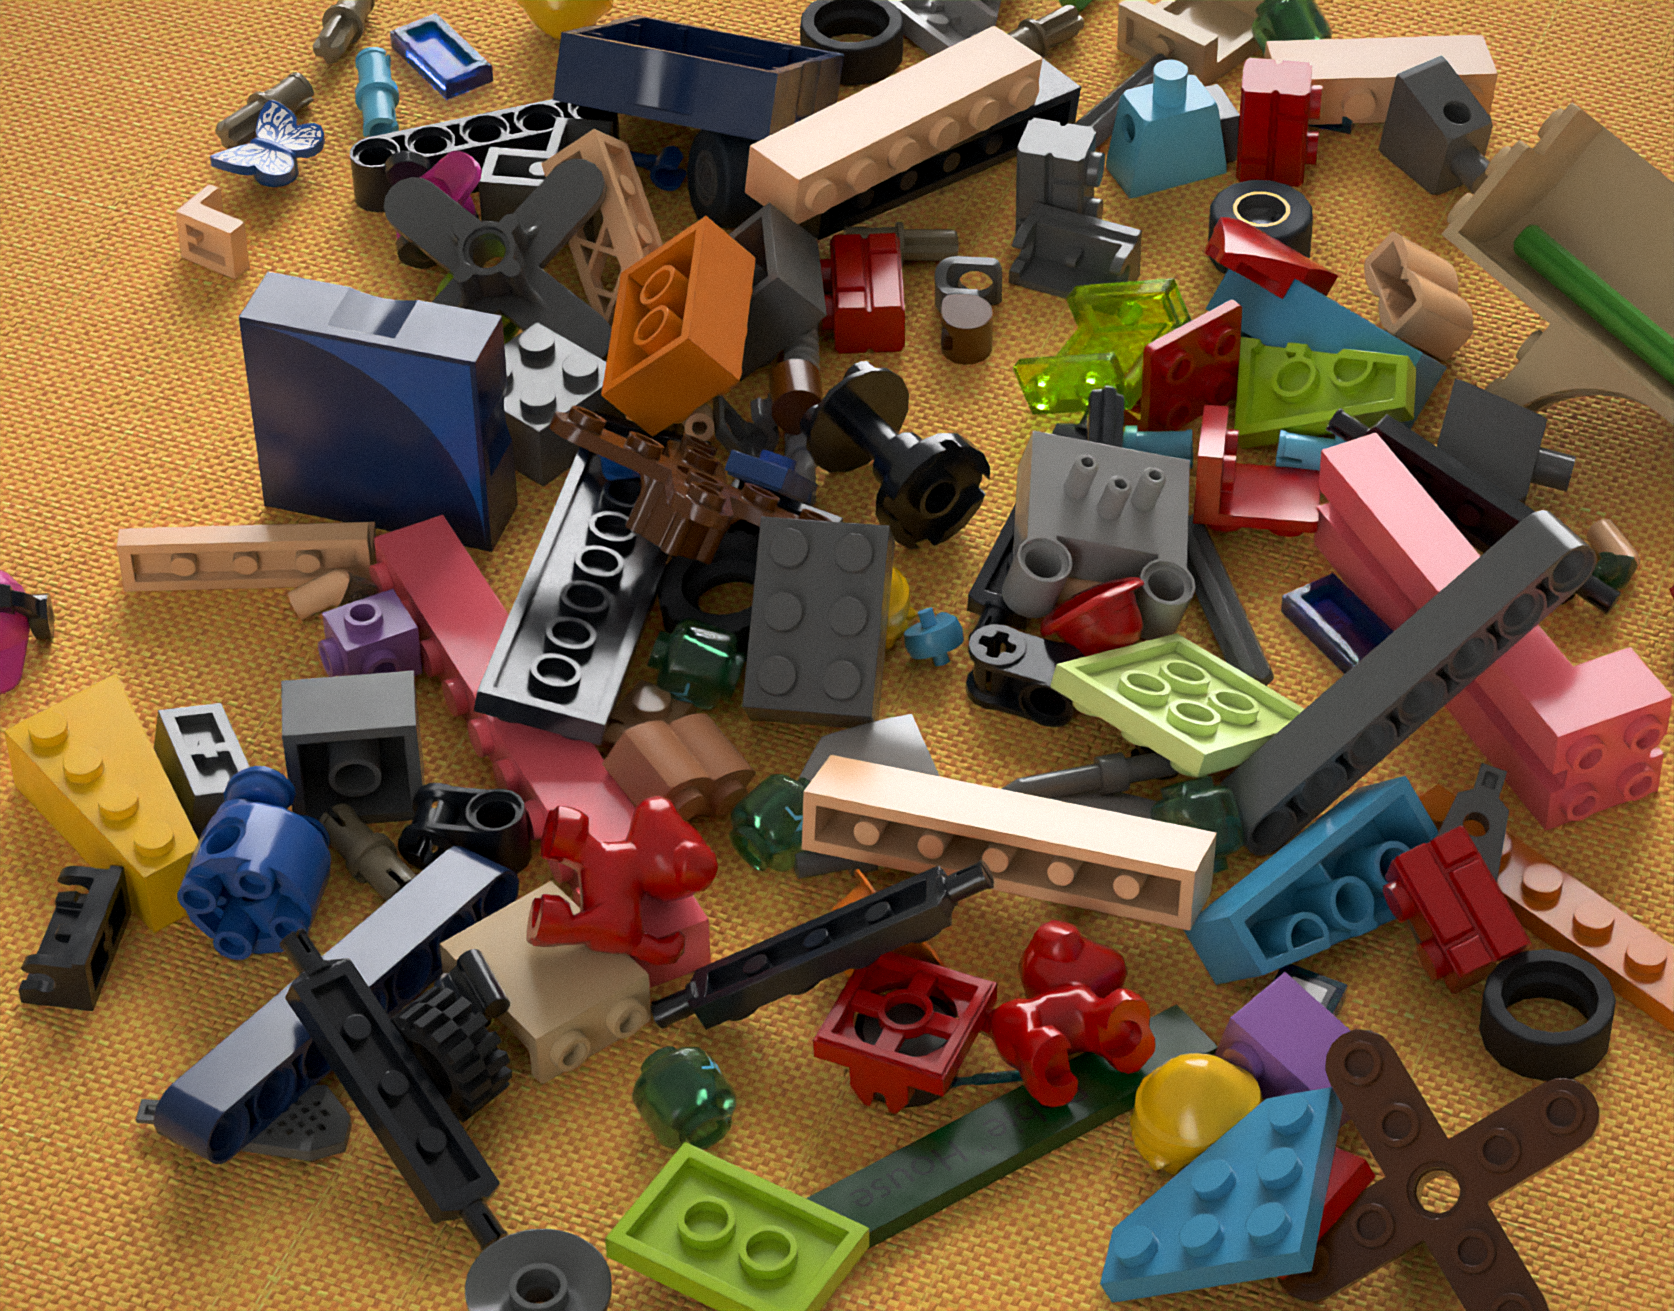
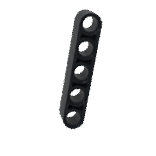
M550 99L359 140L350 150L355 203L366 211L385 212V196L393 185L387 180L384 164L395 152L413 151L428 158L432 168L451 151H461L472 156L479 163L482 170L490 147L546 151L557 117L612 121L613 136L620 140L618 113ZM478 184L472 193L479 192Z

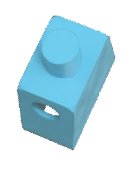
M1163 60L1158 62L1154 66L1152 84L1126 90L1120 96L1106 160V168L1129 199L1227 173L1217 103L1199 79L1194 75L1188 74L1187 66L1180 61Z

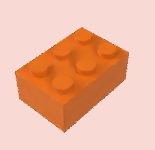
M707 216L621 272L601 396L652 437L673 423L679 424L684 422L695 409L715 396H723L729 393L742 376V361L745 338L748 332L747 323L750 300L753 293L752 284L756 258Z

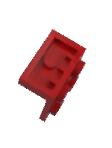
M1229 300L1145 346L1143 350V369L1111 385L1117 389L1118 394L1124 397V428L1125 426L1138 425V431H1177L1187 423L1202 416L1204 405L1223 406L1229 400L1237 397L1242 306L1234 300Z
M1204 405L1198 451L1193 524H1206L1209 528L1221 532H1233L1242 527L1268 529L1271 533L1283 537H1295L1304 532L1316 533L1319 522L1317 506H1320V489L1318 488L1320 470L1236 463L1239 430L1227 429L1229 407Z

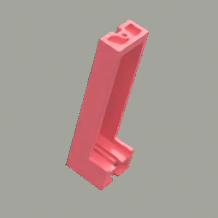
M1377 433L1321 450L1318 488L1329 500V503L1317 506L1319 522L1318 531L1314 535V544L1389 636L1475 562L1480 555ZM1537 625L1445 705L1493 767L1507 771L1505 782L1545 831L1571 821L1583 820L1591 814L1628 801L1642 799L1646 795L1658 791L1664 753L1659 747H1655L1667 735L1673 696L1631 647L1573 666L1541 627Z

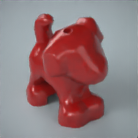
M661 796L646 798L636 807L626 839L617 842L597 841L589 834L588 815L572 807L556 806L547 815L542 834L540 856L543 859L566 865L577 872L580 889V912L573 915L570 903L560 895L542 894L541 898H534L529 911L526 941L538 947L584 944L592 951L607 954H629L653 965L676 963L684 953L685 936L680 930L660 938L645 932L641 913L643 896L647 894L666 903L686 899L695 892L706 891L712 885L718 870L716 854L707 846L699 832L681 818L671 800Z
M1056 920L1040 925L1025 948L1018 964L1026 998H1016L1001 1004L996 1009L993 1008L979 1032L992 1039L1000 1058L1006 1064L1019 1070L1027 1091L1040 1104L1050 1107L1063 1106L1071 1102L1077 1093L1078 1079L1070 1070L1069 1055L1078 1052H1093L1103 1057L1118 1071L1130 1074L1139 1071L1155 1052L1156 1046L1155 1037L1149 1027L1150 1009L1148 1004L1139 994L1123 988L1128 975L1123 956L1117 950L1107 945L1094 942L1082 936L1080 931L1070 923Z

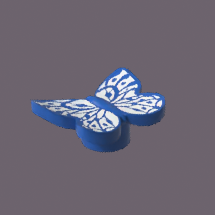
M269 100L260 111L256 124V138L252 139L249 144L236 146L210 155L211 166L239 175H254L255 180L263 186H285L292 183L298 177L297 158H309L323 150L325 144L324 132L321 125L316 123L298 125L297 118L291 110L278 101Z

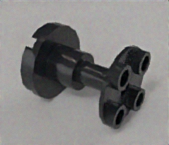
M860 361L847 370L843 380L831 388L819 404L809 408L800 421V430L807 437L806 448L813 462L828 472H849L874 460L873 474L875 479L881 484L876 495L875 514L880 525L890 526L893 538L897 543L908 549H921L916 542L928 539L935 546L947 541L967 525L983 502L986 493L979 486L982 481V475L988 480L990 479V466L984 453L971 441L958 433H938L922 439L913 432L899 434L908 413L909 392L903 379L887 368H875L868 361Z

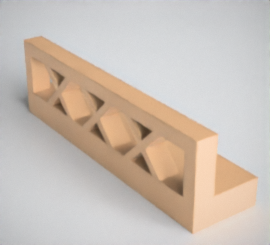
M593 129L541 163L545 177H547L554 168L564 161L585 159L594 163L603 174L607 190L605 199L600 206L604 221L596 243L587 241L583 225L569 240L568 244L590 307L603 316L612 329L621 272L662 246L663 243L628 144ZM608 255L616 257L621 267L613 293L604 290L600 279Z
M375 522L119 529L117 551L124 592L300 587L335 569L348 571L350 579L348 586L372 585L369 567L374 564L375 559L374 537H376Z

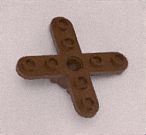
M572 405L569 413L556 411L548 426L550 430L560 437L639 473L641 479L640 493L625 527L642 535L671 556L678 557L679 555L711 564L725 533L732 524L739 520H746L759 527L761 516L832 521L808 509H802L799 516L777 506L780 499L776 495L756 485L745 483L743 489L740 490L727 484L724 466L715 458L718 451L717 448L694 436L684 434L681 442L669 440L665 447L659 442L633 431H630L626 439L604 429L607 422L604 418L575 405Z
M1355 1029L1342 1034L1332 1043L1326 1055L1325 1071L1330 1085L1386 1177L1366 1188L1317 1242L1312 1271L1291 1274L1284 1280L1277 1278L1279 1284L1288 1294L1301 1301L1320 1302L1335 1296L1425 1242L1466 1311H1550L1545 1297L1488 1204L1584 1148L1594 1139L1600 1126V1109L1595 1096L1584 1084L1573 1079L1555 1078L1540 1084L1448 1139L1395 1049L1382 1035L1371 1030ZM1440 1176L1455 1179L1460 1188V1196L1456 1204L1449 1211L1443 1213H1431L1425 1210L1421 1201L1425 1185L1432 1179Z

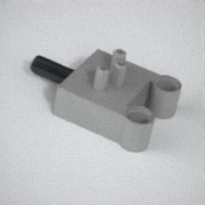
M1105 385L1103 389H1094L1088 395L1086 440L1039 431L1032 432L1017 470L1013 559L1002 587V596L1007 606L1016 614L1027 618H1040L1046 616L1054 609L1068 577L1103 583L1114 579L1138 577L1145 583V585L1133 590L1143 622L1141 638L1152 640L1176 632L1196 588L1194 578L1187 569L1190 460L1123 448L1124 397L1118 394L1117 389L1113 386Z

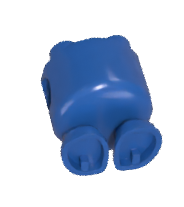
M253 766L243 769L233 775L228 781L224 791L225 802L219 806L216 814L212 816L202 831L177 893V899L180 905L185 908L190 920L208 937L213 939V946L216 951L234 960H244L252 953L283 952L284 950L279 946L282 939L293 931L296 934L300 928H304L307 931V935H309L330 877V837L326 828L315 818L297 815L287 810L294 802L296 796L295 787L283 774L266 766Z

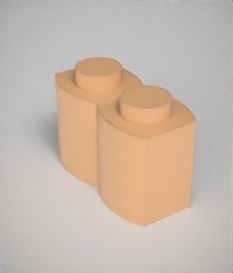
M1393 231L1365 259V280L1371 292L1379 297L1378 309L1380 320L1389 333L1442 361H1446L1457 349L1467 342L1473 334V315L1468 303L1458 296V278L1451 263Z

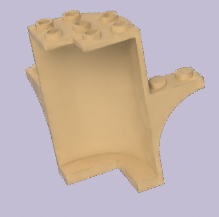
M1572 102L1565 110L1559 108L1545 120L1538 132L1540 141L1534 148L1519 140L1512 148L1506 146L1492 158L1485 171L1488 178L1474 195L1470 193L1464 195L1453 206L1447 216L1449 225L1441 234L1550 323L1544 332L1536 330L1524 341L1516 354L1519 362L1505 379L1502 377L1496 378L1485 390L1535 413L1555 403L1577 397L1598 395L1620 397L1649 406L1674 426V385L1515 254L1513 250L1515 239L1530 224L1539 226L1674 338V182Z

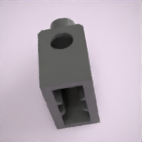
M1441 55L1397 73L1378 150L1432 195H1441L1462 185H1465L1472 194H1475L1488 178L1485 171L1490 161L1485 157L1493 124L1488 113L1449 62Z
M1455 379L1437 447L1525 504L1530 483L1567 492L1576 459L1574 455L1540 447L1547 419L1542 415L1468 382Z

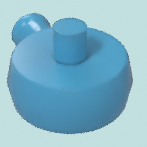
M933 608L920 610L918 612L920 622L909 627L904 632L905 647L913 659L932 657L935 666L945 665L950 662L947 652L957 648L964 641L963 628L957 617L947 612H940L935 616Z

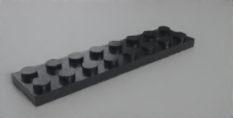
M594 411L595 414L607 421L604 429L626 439L630 431L645 435L665 447L669 440L681 442L684 436L683 434L662 430L652 437L634 421ZM579 447L477 690L474 705L475 712L497 717L504 722L519 723L560 734L571 740H583L601 745L656 600L666 564L671 560V555L663 552L659 546L625 527L640 493V478L606 479L601 467V458L596 453Z

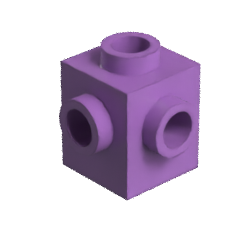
M394 589L322 613L325 639L318 642V651L323 667L329 677L413 670L414 676L423 674L418 627Z

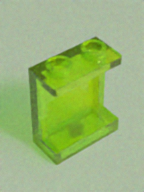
M1175 279L1075 286L1066 297V301L1078 329L1056 356L1020 358L1013 366V371L1032 415L1085 412L1088 405V395L1094 389H1103L1105 385L1115 387L1117 393L1123 395L1124 410L1132 409L1142 393L1143 350L1145 346L1192 321Z

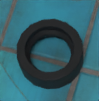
M816 0L802 13L800 45L844 54L840 84L861 85L875 82L892 74L902 62L903 17L897 6L888 0ZM843 34H864L874 37L860 42H840L830 39L833 36Z
M1549 949L1524 951L1501 961L1488 975L1482 1000L1479 1031L1485 1049L1501 1066L1518 1075L1543 1081H1550L1555 1078L1573 1079L1594 1069L1607 1054L1616 999L1609 980L1593 964L1571 953ZM1542 997L1559 1000L1576 1008L1588 1022L1571 1031L1552 1033L1532 1029L1517 1021L1506 1009L1521 1000Z

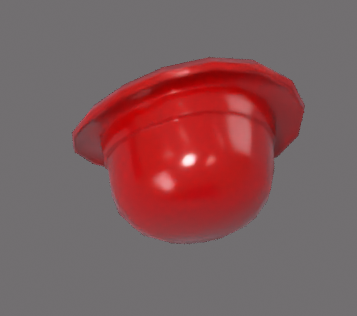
M1126 577L1107 581L1074 594L1057 605L1045 616L1040 625V634L1042 637H1046L1056 633L1064 643L1075 646L1085 656L1136 644L1141 637L1143 622L1133 590L1145 585V583L1138 577Z

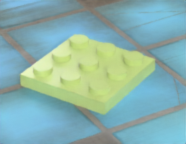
M1178 633L1059 663L1056 665L1050 686L1072 700L1073 706L1078 711L1089 716L1100 717L1121 730L1122 737L1138 746L1149 747L1170 760L1171 767L1177 772L1196 778L1240 766L1304 710L1303 707Z

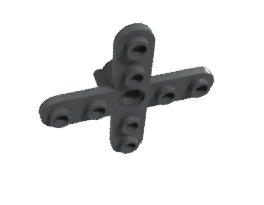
M571 159L562 162L550 172L513 214L504 216L499 222H481L432 182L423 178L410 177L403 179L390 188L385 196L384 211L391 226L454 276L432 303L503 315L522 331L538 322L607 362L612 331L609 323L603 316L543 270L600 208L605 199L607 190L602 172L594 163L585 159ZM503 257L502 261L496 266L482 268L490 259Z

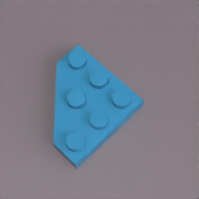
M1328 1087L1265 1099L1114 1227L1100 1282L1111 1302L1115 1303L1312 1271L1343 1105L1333 1088Z

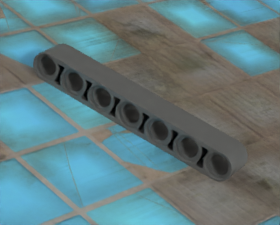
M1540 510L1524 518L1230 773L1216 787L1211 797L1210 807L1212 813L1218 819L1222 815L1226 819L1227 825L1223 821L1221 822L1254 855L1265 856L1274 853L1575 593L1590 578L1595 569L1597 560L1595 550L1550 511Z

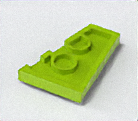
M1241 337L1234 429L1239 430L1238 443L1242 449L1276 444L1279 442L1280 430L1310 436L1333 434L1328 432L1326 428L1331 418L1340 408L1368 427H1372L1386 414L1398 422L1414 420L1416 368L1410 358L1404 355L1342 349L1337 354L1312 351L1308 344L1288 342L1286 348L1264 346L1260 339Z

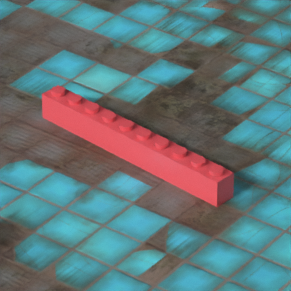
M444 515L374 537L377 563L370 565L369 572L376 594L394 589L418 627L421 662L424 671L429 678L437 676L441 681L443 695L449 711L455 718L463 716L465 719L469 738L476 754L480 758L488 756L493 764L494 777L498 788L513 791L521 796L525 804L530 839L532 841L542 840L549 811L551 809L554 810L556 806H566L578 809L588 815L589 834L597 841L617 842L625 840L636 808L602 765L604 759L593 743L583 740H571L560 734L519 723L504 722L497 717L474 711L477 690L509 614ZM547 860L555 880L558 883L567 881L573 891L574 903L580 908V889L577 872L566 865ZM644 894L641 902L644 931L656 938L671 935L678 930L685 936V950L676 963L653 965L629 955L649 974V988L695 972L697 969L711 964L709 919L694 896L665 903Z

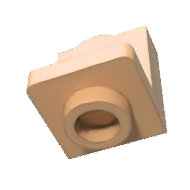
M209 184L176 210V224L182 258L235 280L250 268L245 222L223 213L220 188Z

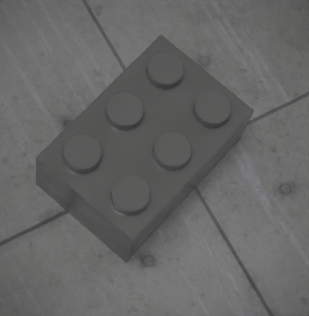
M761 516L742 705L750 720L852 728L879 721L895 541L890 526Z

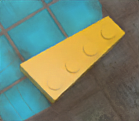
M115 673L4 730L15 787L92 868L109 869L110 865L124 867L131 910L153 933H156L187 916L185 908L180 905L177 899V893L199 840L117 674Z

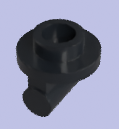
M471 949L459 956L456 962L457 965L449 973H443L435 980L434 987L439 986L441 991L445 988L453 990L457 1001L462 997L466 998L472 1003L471 1012L475 1016L481 1012L488 1020L484 1025L487 1028L491 1024L492 1018L503 1015L509 1009L510 1001L482 952L478 949Z

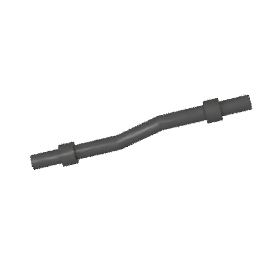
M1122 752L1096 756L1094 757L1093 764L1017 778L1001 789L1048 799L1098 790L1101 795L1128 791L1131 783L1177 775L1178 772L1171 767L1170 760L1157 752L1126 758ZM811 851L793 853V865L797 879L848 870L851 876L855 875L854 871L856 869H859L862 874L878 870V865Z

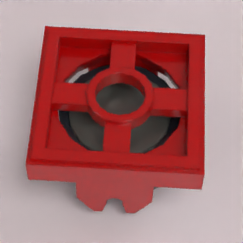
M892 951L885 953L869 966L853 971L813 1039L814 1057L848 1067L850 1086L863 1105L871 1106L875 1099L886 1103L889 1113L895 1115L902 1108L927 1105L944 1097L956 1083L959 1068L997 1001V983ZM896 988H898V990H894V991H892V992H890V993H886V994H884V995H882V996H881V995H878L879 993H881V992H883V991H885V990H890V989H896ZM855 1012H857V1013H859V1014H858V1016H857L856 1023H855V1026H854L853 1018H854Z

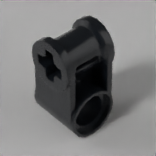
M999 624L983 626L970 636L968 652L971 660L974 662V667L967 676L966 692L968 698L974 704L985 709L999 710L1030 719L1046 727H1061L1071 721L1076 711L1072 704L1073 701L1050 686L1057 664L1086 657L1079 649L1069 643L1054 642ZM1001 643L1005 644L1006 652L1000 653ZM992 680L991 691H988L986 689V682Z
M428 783L421 786L413 799L412 809L415 813L413 821L404 828L398 839V850L401 856L409 864L423 870L453 846H462L512 870L516 874L526 868L532 858L525 804L521 796L506 789L466 788L443 783ZM437 801V808H432V804ZM433 845L438 847L436 852H431Z

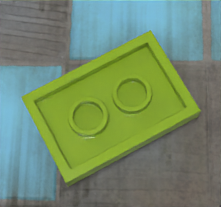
M684 1142L606 1236V1257L717 1311H820L869 1248V1228Z

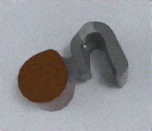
M951 256L943 259L936 267L935 307L941 313L942 318L941 350L942 354L954 363L963 365L976 364L984 361L992 351L993 312L991 305L1002 302V267L996 258ZM970 271H979L988 275L993 283L983 290L969 289L961 283L960 277Z
M789 359L776 365L769 375L770 393L768 398L763 400L758 397L750 402L751 417L754 423L746 422L723 396H715L713 398V414L716 439L729 453L733 449L759 458L762 449L773 452L779 443L778 426L787 434H801L800 421L809 408L819 404L823 399L821 373L818 368L810 361L803 359Z

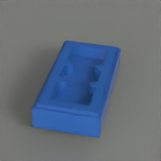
M732 449L724 469L728 471V475L742 482L756 485L806 505H811L812 492L816 491L818 484L794 472L797 461L762 449L759 458Z

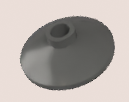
M529 1229L497 1240L475 1259L465 1282V1299L468 1311H607L612 1296L611 1273L602 1254L583 1238L555 1229Z

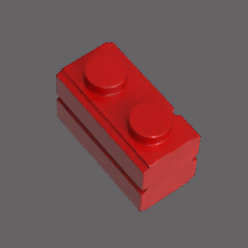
M1248 58L1244 61L1236 179L1239 182L1271 180L1299 187L1304 183L1305 165L1317 164L1319 131H1308L1309 119L1320 120L1322 86L1311 85L1313 65H1310L1309 62L1283 60L1281 63H1276L1275 59Z
M896 233L869 234L867 238H862L861 234L834 235L832 240H830V259H820L824 294L832 293V295H824L827 316L822 319V331L834 330V345L839 354L866 353L868 348H872L874 353L901 352L903 347H905V303L900 237H897Z
M1458 826L1437 836L1429 843H1423L1398 855L1391 861L1385 876L1388 884L1383 886L1386 902L1398 921L1410 920L1422 941L1416 945V950L1424 970L1433 981L1443 978L1451 994H1456L1482 981L1501 961L1520 952L1528 951L1531 945L1530 939L1464 826Z

